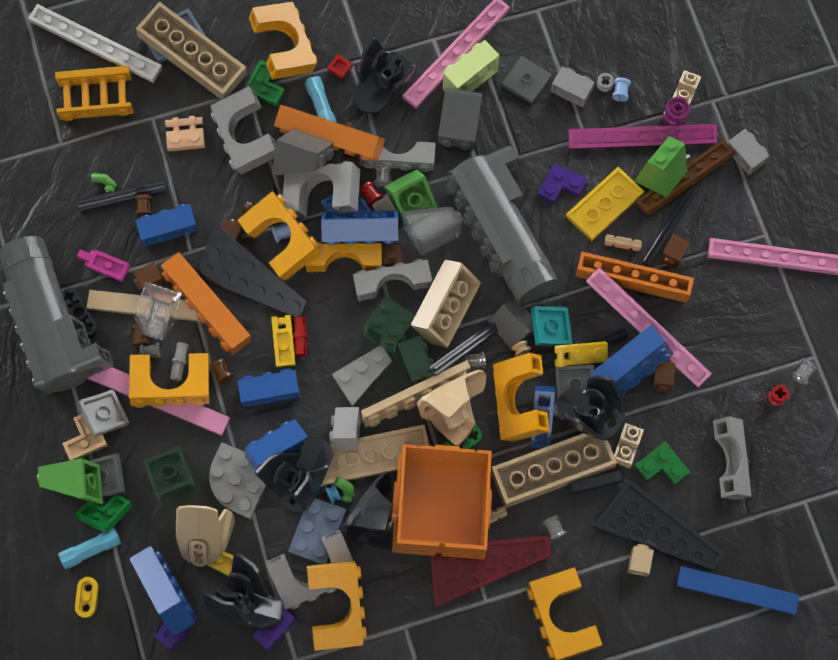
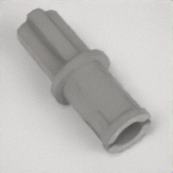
M177 343L170 379L173 381L182 380L184 365L187 364L186 356L189 347L186 343Z

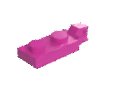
M80 250L77 255L79 260L85 262L84 265L88 269L120 282L124 281L131 267L129 263L98 250H91L90 253Z

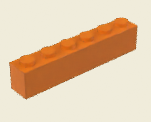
M280 105L274 126L280 128L279 132L286 134L296 129L334 142L333 150L338 151L339 148L345 149V154L355 157L357 153L361 155L360 159L369 162L372 159L379 160L385 142L384 138Z
M179 252L161 265L163 279L167 283L171 282L174 292L178 296L182 295L185 299L184 303L190 310L195 309L198 313L196 314L198 320L202 324L206 323L209 327V333L214 338L218 337L221 341V347L226 352L229 351L234 355L251 342L250 334Z
M581 252L575 276L588 279L600 268L619 287L687 303L690 297L694 280L692 277L586 252Z

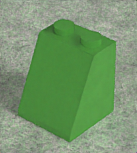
M669 136L646 163L635 179V182L667 197L688 172L685 143Z
M81 458L38 467L37 481L39 487L92 503L103 504L100 465Z

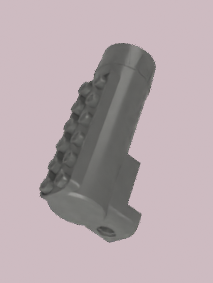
M507 146L486 156H475L459 164L455 169L449 171L445 188L449 195L452 194L457 210L462 212L464 223L466 226L469 225L472 230V237L475 241H478L483 257H487L492 273H496L498 278L503 276L506 285L513 293L518 304L522 305L533 302L548 294L558 285L559 280L550 265L549 259L541 250L518 209L523 194L512 177L518 156L511 146Z
M27 236L5 244L0 249V259L4 275L8 281L3 284L5 289L3 294L9 302V313L15 320V331L21 338L22 343H20V346L27 356L26 364L28 369L32 371L34 387L47 394L61 392L74 388L85 382L89 377L112 368L113 361L110 352L100 348L96 343L91 345L84 323L69 315L54 271L53 261L49 256L44 239L39 236Z

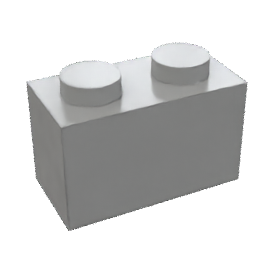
M561 67L552 83L551 92L583 108L593 91L595 82L587 76L577 74L570 68Z
M746 129L738 133L727 143L735 150L733 158L748 175L763 166L769 158L766 148L760 146L755 136Z
M336 407L335 415L331 417L333 431H330V443H333L335 450H358L361 425L359 407Z

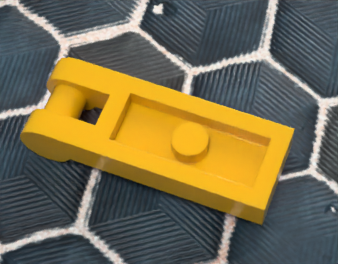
M285 315V317L281 318L273 316L272 329L276 368L294 367L296 363L291 315ZM279 325H286V328L279 329Z
M604 341L555 346V353L557 354L555 366L565 367L567 365L605 362L608 360V343ZM566 352H568V358H564Z

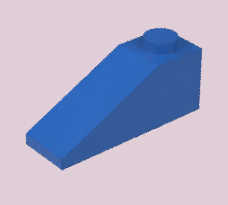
M535 386L534 410L548 412L550 432L532 436V448H545L551 445L555 387Z

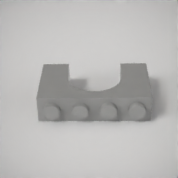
M250 86L210 105L212 109L211 117L218 124L217 132L225 142L223 147L225 152L230 155L231 160H229V163L233 170L244 174L274 159L276 142L269 134L246 144L237 143L234 132L237 123L243 117L262 108L256 92Z
M349 161L336 165L330 163L321 166L315 171L284 175L283 197L287 201L285 205L297 214V218L307 217L309 194L318 183L323 181L333 182L332 207L340 214L358 212L360 169L354 163Z
M340 530L321 537L328 553L330 564L353 561ZM284 554L265 562L278 594L283 601L285 610L288 608L290 610L296 609L306 600L309 602L314 601L320 597V594L324 592L331 593L338 589L330 587L309 590L308 583H303L294 577Z

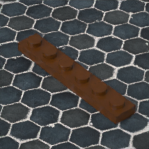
M721 140L687 164L688 172L667 197L650 190L636 200V205L647 216L651 215L733 157L735 150Z

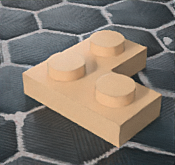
M82 414L73 418L80 435L62 443L70 461L80 459L108 446L103 434L96 437L92 436Z

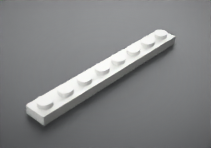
M39 4L36 5L28 17L29 22L118 66H129L132 73L154 83L163 69L162 65Z

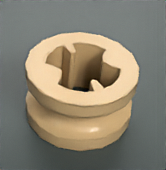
M527 340L521 341L512 347V351L516 352V357L524 355L531 350V347L527 346Z

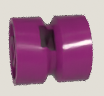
M673 97L667 102L663 114V122L666 126L685 125L690 111L688 101L682 97Z

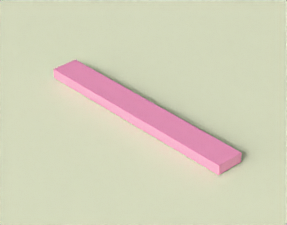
M493 0L402 95V98L417 109L442 83L444 69L449 65L455 64L461 55L469 53L472 47L479 43L510 11V7L501 0Z
M716 238L709 239L707 258L838 275V255Z
M598 268L587 279L586 282L640 333L652 325L674 353L669 361L675 363V366L698 388L712 374L603 270Z
M112 367L88 378L91 381L129 396L130 375ZM185 404L184 406L165 405L163 407H156L150 405L220 436H223L230 421V417L204 406Z

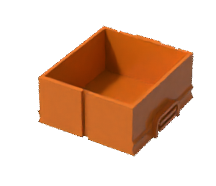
M403 444L402 452L398 456L397 482H394L391 523H394L392 553L430 556L441 553L443 557L484 560L491 521L492 489H490L492 451L477 450V452H474L475 450L460 449L459 446L435 445L434 447L420 445V447H417V445Z

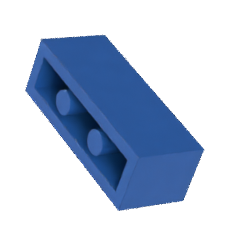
M181 204L171 210H161L151 216L143 215L135 220L144 247L198 231L190 204Z
M283 369L280 373L272 374V372H266L258 377L244 376L241 380H237L243 407L300 397L295 370Z
M295 419L290 422L287 421L277 430L267 432L258 441L250 442L245 448V457L256 471L268 457L276 453H295L299 451L305 440L308 439V436Z

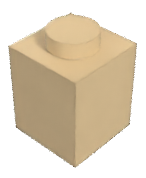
M642 544L634 546L631 549L627 573L647 577L650 574L654 550H650L649 546Z

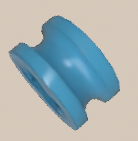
M332 484L331 488H325L332 504H334L335 500H341L334 484Z

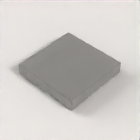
M114 389L80 400L77 403L93 437L128 426L130 423Z

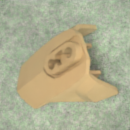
M476 370L454 379L431 391L417 402L420 416L430 420L455 446H460L475 426L470 399L483 392L486 384V374L484 371Z
M179 506L176 509V538L182 558L199 567L219 560L220 555L227 548L235 524L233 513L228 509H224L218 517V510L211 507Z

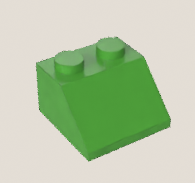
M417 169L384 186L404 224L438 207L425 175Z

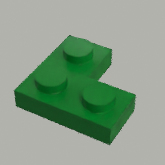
M259 60L245 88L250 86L256 92L258 99L277 107L285 93V88L270 83L272 78L266 65L267 62Z
M666 442L662 443L634 466L646 482L661 470L674 485L690 473L689 469Z
M114 495L103 508L87 501L75 515L78 520L107 534L129 511L132 504L131 501L119 495Z

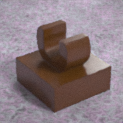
M401 245L382 246L385 267L393 266L396 263H403Z

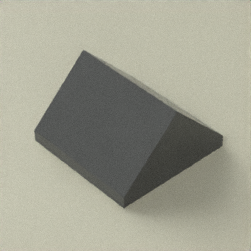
M517 300L503 304L488 320L489 324H496L498 336L511 351L515 344L527 340L534 334L532 316L523 305L518 304Z

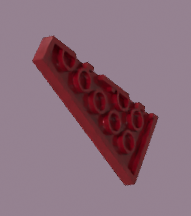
M549 536L487 541V551L484 560L443 557L441 553L430 556L435 608L551 557Z

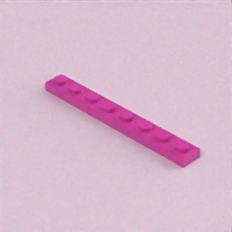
M717 124L568 129L569 148L662 145L669 136L685 144L717 143Z

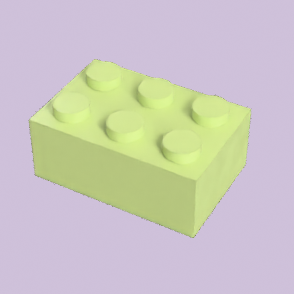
M486 40L475 44L469 53L461 55L455 64L449 65L444 69L443 90L445 91L446 88L473 92L498 72L500 55Z

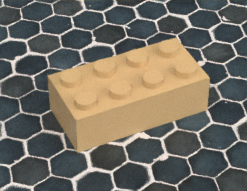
M444 260L411 326L430 344L448 348L481 282L462 263Z

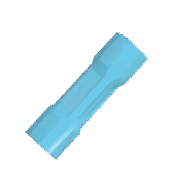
M319 76L308 78L305 85L318 117L337 123L327 101L321 78Z
M113 527L107 534L100 533L97 537L78 546L66 549L58 553L64 568L69 569L91 556L121 544V540Z

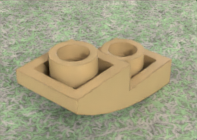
M684 70L673 97H682L690 105L701 76Z
M625 423L614 453L617 464L627 468L631 467L644 429Z

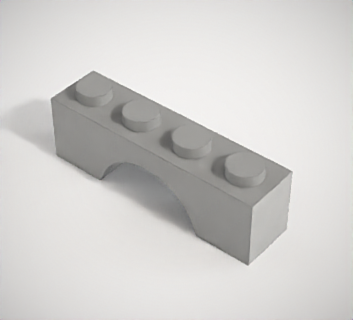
M417 142L410 151L403 154L391 153L383 147L379 160L372 159L369 162L360 159V166L365 168L382 167L387 170L400 168L404 171H410L411 169H417L421 172L434 171L436 143Z
M416 259L408 264L396 263L392 267L387 268L380 266L372 271L360 270L353 274L358 301L377 298L380 287L391 280L404 281L413 290L429 288L432 285L428 260Z
M730 416L713 420L715 440L723 448L726 457V471L719 478L721 498L738 500L752 497L743 420Z

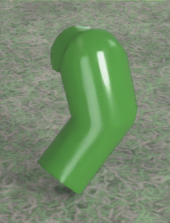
M92 173V182L106 185L104 190L107 193L115 191L117 185L107 174Z
M338 476L334 481V485L342 489V501L351 503L355 496L354 486Z

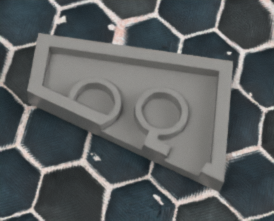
M380 345L336 371L332 376L350 405L354 407L372 383L392 363V360L383 346Z

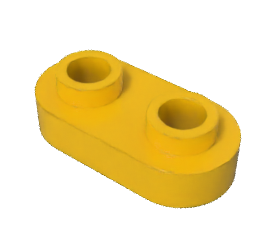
M91 577L82 578L77 585L75 611L82 618L92 617L97 609L99 585ZM92 585L91 591L87 592L86 586ZM85 605L90 606V609L87 612H84L83 610Z

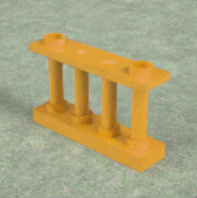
M129 66L55 72V79L59 87H63L64 108L57 109L60 120L71 121L77 118L111 115L127 116L134 113L131 102L126 103L125 82L132 80ZM109 82H118L119 103L108 104L107 84ZM99 83L101 105L90 106L89 85ZM74 85H81L82 107H71V87Z

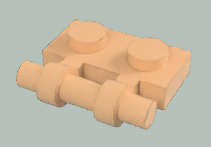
M189 116V118L184 119L174 117L172 120H165L166 128L173 127V131H166L168 151L205 148L203 128L196 129V125L203 124L202 117ZM190 125V129L180 130V126Z

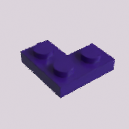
M554 163L537 196L553 204L562 189L579 197L588 179Z

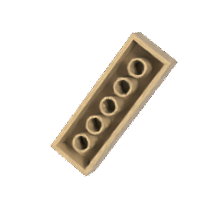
M161 2L152 9L136 28L140 39L221 100L228 97L247 75L246 66Z
M583 433L493 466L491 468V475L504 507L508 508L567 486L569 483L615 468L617 461L608 440H599Z

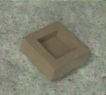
M389 195L372 204L375 211L397 210Z

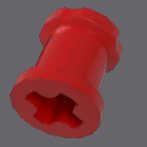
M372 182L365 183L359 189V193L364 195L369 206L383 198V195L378 193L373 187L374 184Z
M777 385L769 393L768 401L773 406H781L788 399L789 390L784 385Z

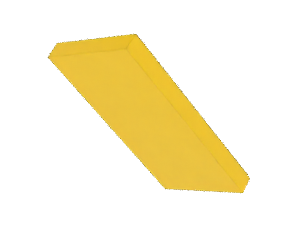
M617 167L566 213L565 217L592 242L634 204L645 191Z

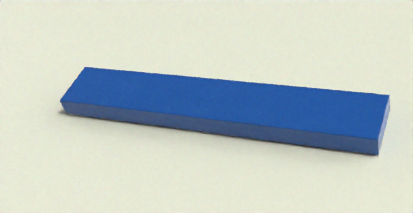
M683 566L680 567L676 587L791 615H796L799 601L798 594Z

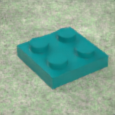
M541 306L531 308L535 345L558 346L573 344L568 308Z

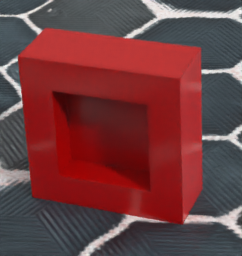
M337 54L327 67V71L343 80L353 67V63Z

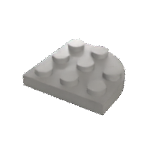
M221 442L210 468L209 479L211 489L217 500L226 509L251 520L266 485L255 475L256 471L246 459L244 451Z

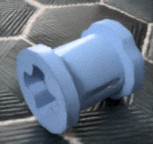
M616 78L614 81L616 85L615 92L612 97L616 101H627L629 98L627 94L628 87L631 81L626 78Z
M287 223L276 228L271 227L276 243H279V240L291 237V231Z

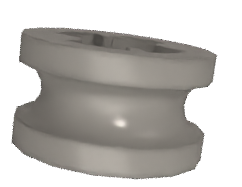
M602 73L597 80L598 89L603 92L611 90L614 83L613 76L609 73ZM602 80H608V85H606V83L605 85H603Z

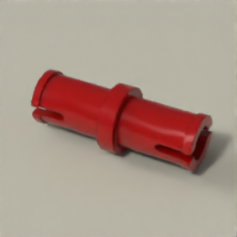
M295 317V334H293L295 356L304 357L307 356L306 340L308 339L306 318Z

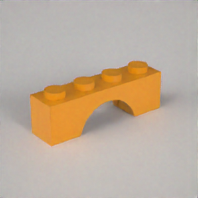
M318 242L317 248L320 250V253L305 265L307 272H326L327 267L332 261L347 257L357 261L362 270L372 271L382 266V243L359 244L357 242L356 244H340L338 242L334 245H328Z

